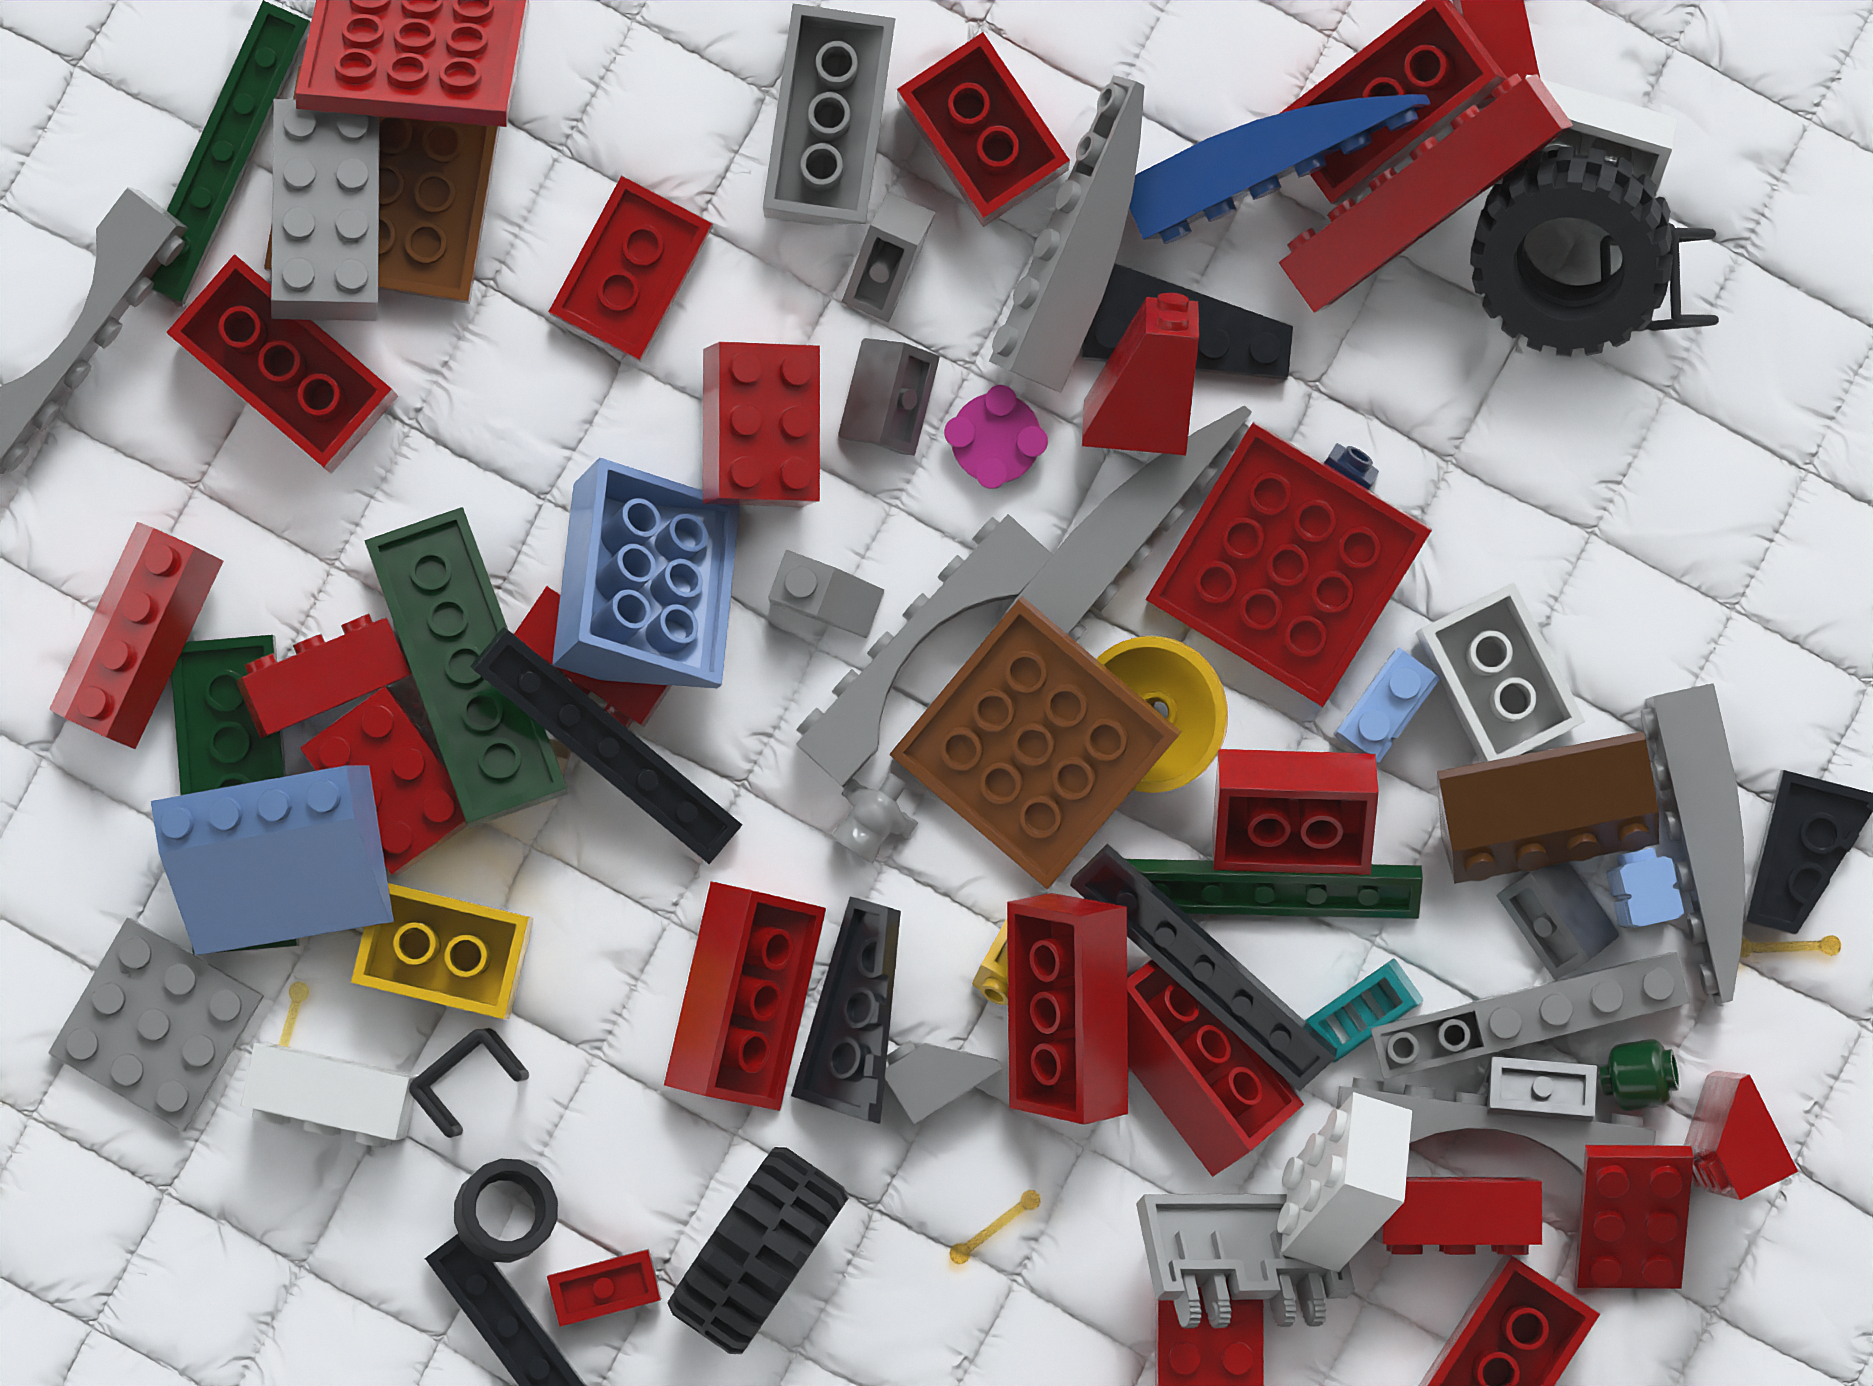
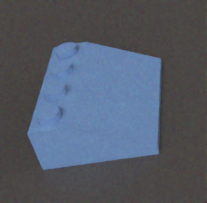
M599 457L573 484L552 666L605 681L718 689L722 685L740 505L703 504V490Z
M341 766L151 801L158 852L195 956L394 922L369 766Z

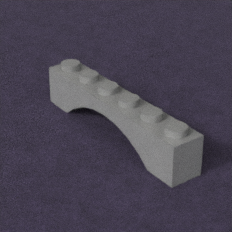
M127 187L97 226V255L92 285L82 312L67 337L46 360L24 376L0 386V474H4L6 470L13 472L24 461L30 451L26 443L37 429L43 431L54 421L61 409L56 403L68 387L74 390L85 380L92 368L88 363L99 346L105 349L115 340L123 327V324L119 322L120 318L130 305L135 308L145 300L154 286L150 278L161 264L168 266L172 263L185 245V241L181 237L188 227L141 190Z
M1009 514L1001 522L991 517L972 538L978 544L977 548L965 560L956 555L937 576L943 583L942 586L930 599L924 593H921L902 614L908 621L906 625L895 636L886 631L867 652V655L873 659L871 663L859 675L851 669L831 691L837 697L835 702L824 713L816 707L796 729L802 735L796 745L842 788L878 751L880 722L887 695L900 669L917 646L938 627L965 611L991 602L1017 598L1053 555Z
M1353 1077L1352 1087L1339 1086L1336 1109H1339L1355 1092L1412 1110L1409 1143L1436 1133L1465 1128L1498 1129L1524 1136L1549 1148L1571 1164L1582 1177L1585 1145H1654L1656 1130L1642 1128L1643 1118L1612 1113L1611 1123L1487 1113L1488 1096L1457 1092L1455 1102L1435 1099L1436 1089L1405 1084L1404 1095L1383 1092L1384 1081Z

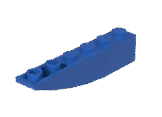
M1412 94L1356 98L1302 107L1251 121L1209 137L1135 174L1129 209L1143 240L1162 239L1164 244L1174 242L1189 235L1192 232L1189 224L1205 216L1208 222H1213L1237 210L1234 202L1251 194L1253 200H1257L1282 188L1279 179L1295 171L1298 178L1307 176L1325 167L1327 163L1324 157L1342 149L1344 155H1347L1370 145L1373 142L1370 134L1386 126L1390 132H1394L1416 122L1419 119L1416 111L1430 105L1427 95Z

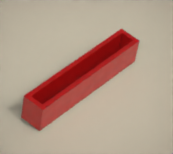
M1514 74L1491 91L1496 100L1481 111H1479L1476 105H1473L1449 123L1454 129L1452 133L1440 142L1437 141L1435 136L1422 142L1408 154L1413 160L1412 163L1398 173L1394 167L1387 169L1367 184L1372 193L1358 203L1355 202L1353 197L1347 199L1327 214L1331 221L1329 225L1317 234L1311 227L1287 244L1291 253L1278 263L1313 313L1326 309L1574 126L1537 74L1525 77L1522 80L1518 74Z

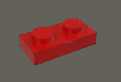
M649 1248L547 1275L559 1327L662 1300Z

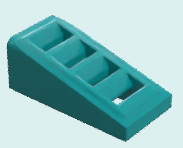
M1393 958L1305 1021L1337 1049L1336 1058L1333 1060L1336 1063L1372 1038L1370 1028L1395 1022L1424 1000L1400 964ZM1384 977L1403 1002L1397 1007L1379 983ZM1367 989L1385 1013L1380 1019H1378L1361 995ZM1348 1002H1351L1367 1025V1028L1363 1031H1360L1343 1007ZM1331 1014H1334L1351 1038L1344 1044L1326 1020Z

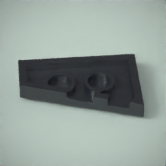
M1781 770L1743 922L1796 935L1873 813V793Z

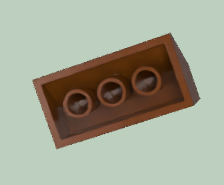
M1643 731L1437 771L1440 833L1454 884L1467 881H1483L1493 876L1519 871H1535L1545 866L1570 861H1586L1596 856L1622 851H1638L1645 847L1659 844V809L1647 742Z

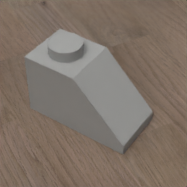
M888 192L869 226L842 302L889 323L921 253L936 212Z
M786 549L768 600L774 605L867 638L885 589L836 567Z
M910 1040L887 1055L889 1066L886 1067L885 1080L915 1125L1003 1068L998 1060L928 1043L915 1048Z

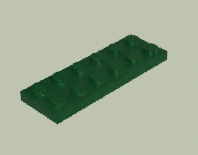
M460 507L364 540L468 829L568 794L546 730L470 667L503 626L507 629L508 627L464 508Z
M275 635L188 641L185 643L171 673L181 795L286 777L283 730L262 739L260 738L236 682L241 677L248 675L245 668L246 664L273 653L277 660ZM299 938L216 953L299 946Z

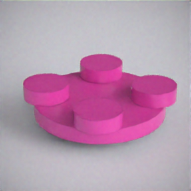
M996 385L987 394L970 400L962 407L956 417L947 422L944 429L945 439L951 445L954 457L960 467L987 489L999 488L1003 483L1013 481L1025 474L1032 467L1036 458L1042 455L1048 446L1047 434L1040 428L1034 412L1022 400L1016 398L1014 391L1005 385Z

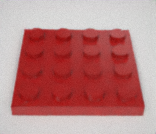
M316 0L295 93L296 109L507 127L529 0Z
M1253 421L1145 600L1319 706L1324 707L1432 532V528Z

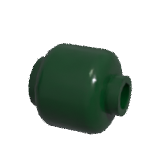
M1656 1039L1617 1044L1612 1047L1609 1053L1608 1064L1600 1065V1080L1604 1095H1614L1617 1105L1624 1111L1665 1106L1671 1099L1672 1091H1679L1680 1088L1675 1054L1672 1049L1665 1050L1664 1046Z

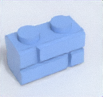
M1398 647L1392 652L1333 735L1357 753L1376 754V764L1379 763L1392 746L1394 739L1398 738L1441 678Z
M1655 848L1616 856L1618 866L1611 867L1606 872L1611 895L1617 896V900L1613 905L1618 926L1635 928L1680 918L1684 913L1679 889L1673 888L1677 879L1672 858H1667L1666 856L1657 857Z

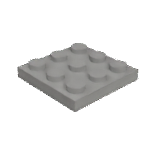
M127 917L48 1054L183 1132L186 1131L264 995L132 918Z

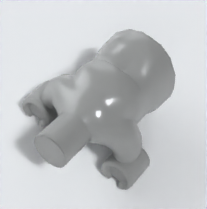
M890 773L880 789L877 790L868 789L852 778L841 795L848 799L853 808L845 821L837 826L831 834L832 837L858 856L872 863L879 854L881 844L890 832L900 834L908 839L918 822L910 818L905 812H901L896 802L907 786V783Z

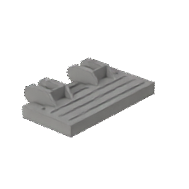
M1144 1194L1136 1203L1156 1300H1174L1179 1324L1184 1328H1195L1200 1323L1202 1311L1200 1309L1201 1305L1199 1304L1200 1299L1197 1287H1201L1211 1327L1225 1328V1326H1228L1232 1310L1230 1308L1231 1304H1229L1230 1298L1225 1278L1228 1280L1232 1300L1269 1299L1273 1318L1277 1326L1291 1327L1296 1322L1297 1309L1292 1287L1295 1286L1300 1309L1303 1312L1302 1318H1304V1323L1309 1327H1319L1325 1322L1327 1311L1320 1277H1322L1326 1299L1347 1298L1355 1290L1349 1262L1339 1272L1281 1254L1283 1233L1278 1232L1277 1223L1281 1209L1286 1203L1287 1194Z

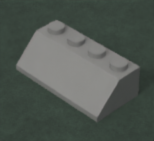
M793 3L762 207L765 218L813 225L866 224L896 18Z

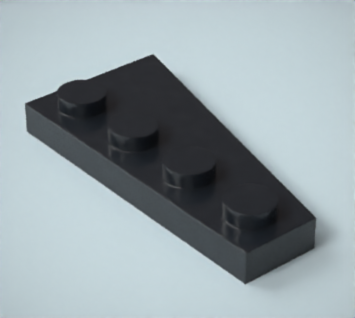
M1114 263L1102 301L1083 342L1082 360L1107 362L1146 297L1158 298V295L1162 293H1178L1187 296L1189 301H1198L1199 341L1195 371L1288 379L1293 334L1292 325Z
M852 896L849 897L791 1097L869 1122L881 1124L901 917L900 910Z

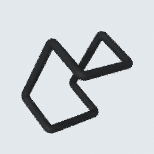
M1673 228L1671 230L1673 248L1669 252L1670 255H1673L1670 276L1672 319L1651 321L1642 331L1646 329L1658 331L1714 326L1719 322V318L1716 315L1681 314L1679 243L1714 239L1716 231L1710 228ZM1610 235L1604 236L1600 242L1601 282L1606 281L1611 276L1610 245L1618 246Z
M491 1028L473 1030L410 1083L409 1092L448 1138L461 1135L463 1127L430 1086L480 1044L483 1043L514 1081H524L530 1076L525 1066L497 1032Z

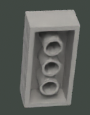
M274 99L271 319L376 321L378 309L379 117L296 109V100Z

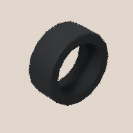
M501 1158L484 1164L461 1185L454 1201L453 1221L460 1240L473 1254L490 1262L511 1263L528 1257L551 1236L558 1220V1199L552 1183L537 1167L520 1159ZM497 1181H512L522 1186L531 1196L535 1206V1220L530 1231L522 1238L513 1241L498 1240L490 1236L480 1226L476 1216V1202L481 1191L487 1185Z

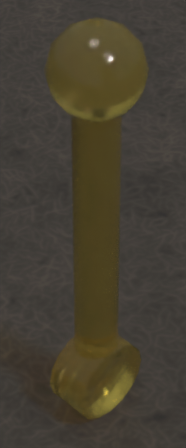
M1826 935L1819 941L1751 943L1747 938H1742L1740 958H1747L1751 953L1821 951L1824 955L1833 956L1840 952L1842 944L1840 939L1834 935Z
M294 982L289 988L288 993L292 1000L278 1045L289 1046L301 1003L308 999L310 995V989L304 982Z
M1035 1190L1024 1191L1020 1202L966 1243L954 1244L949 1252L951 1260L956 1264L966 1263L970 1258V1252L1025 1210L1038 1208L1041 1203L1039 1193Z

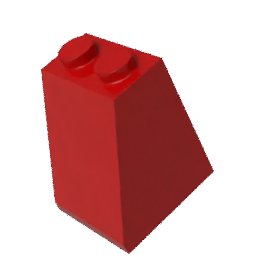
M1162 293L1158 295V298H1145L1084 399L1082 446L1186 456L1199 341L1198 301H1189L1187 296L1178 293Z

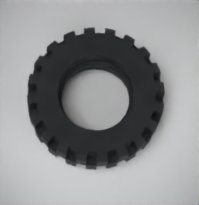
M1575 146L1559 147L1557 157L1549 158L1545 151L1536 153L1528 159L1525 169L1520 165L1503 178L1502 184H1494L1487 195L1484 208L1480 212L1470 252V265L1474 267L1471 279L1475 293L1485 294L1482 307L1490 318L1495 319L1500 315L1503 319L1501 326L1503 332L1512 339L1516 338L1518 334L1528 338L1526 347L1541 352L1543 345L1557 348L1556 356L1571 357L1573 349L1584 348L1585 355L1589 356L1602 353L1604 343L1610 341L1613 347L1617 348L1630 341L1632 328L1636 331H1642L1652 321L1654 309L1661 307L1666 296L1673 255L1669 254L1671 248H1673L1671 230L1675 228V225L1669 223L1671 210L1664 197L1654 198L1656 184L1647 174H1642L1637 179L1632 175L1633 163L1622 157H1619L1616 163L1604 159L1606 152L1604 150L1590 147L1589 155H1576ZM1558 218L1582 219L1601 227L1614 239L1622 253V263L1620 268L1604 282L1599 281L1587 285L1565 284L1549 278L1532 263L1525 250L1524 241L1526 235L1532 229L1544 222Z
M774 1147L736 1198L674 1290V1293L667 1302L672 1315L728 1354L742 1355L849 1199L844 1186L789 1148Z

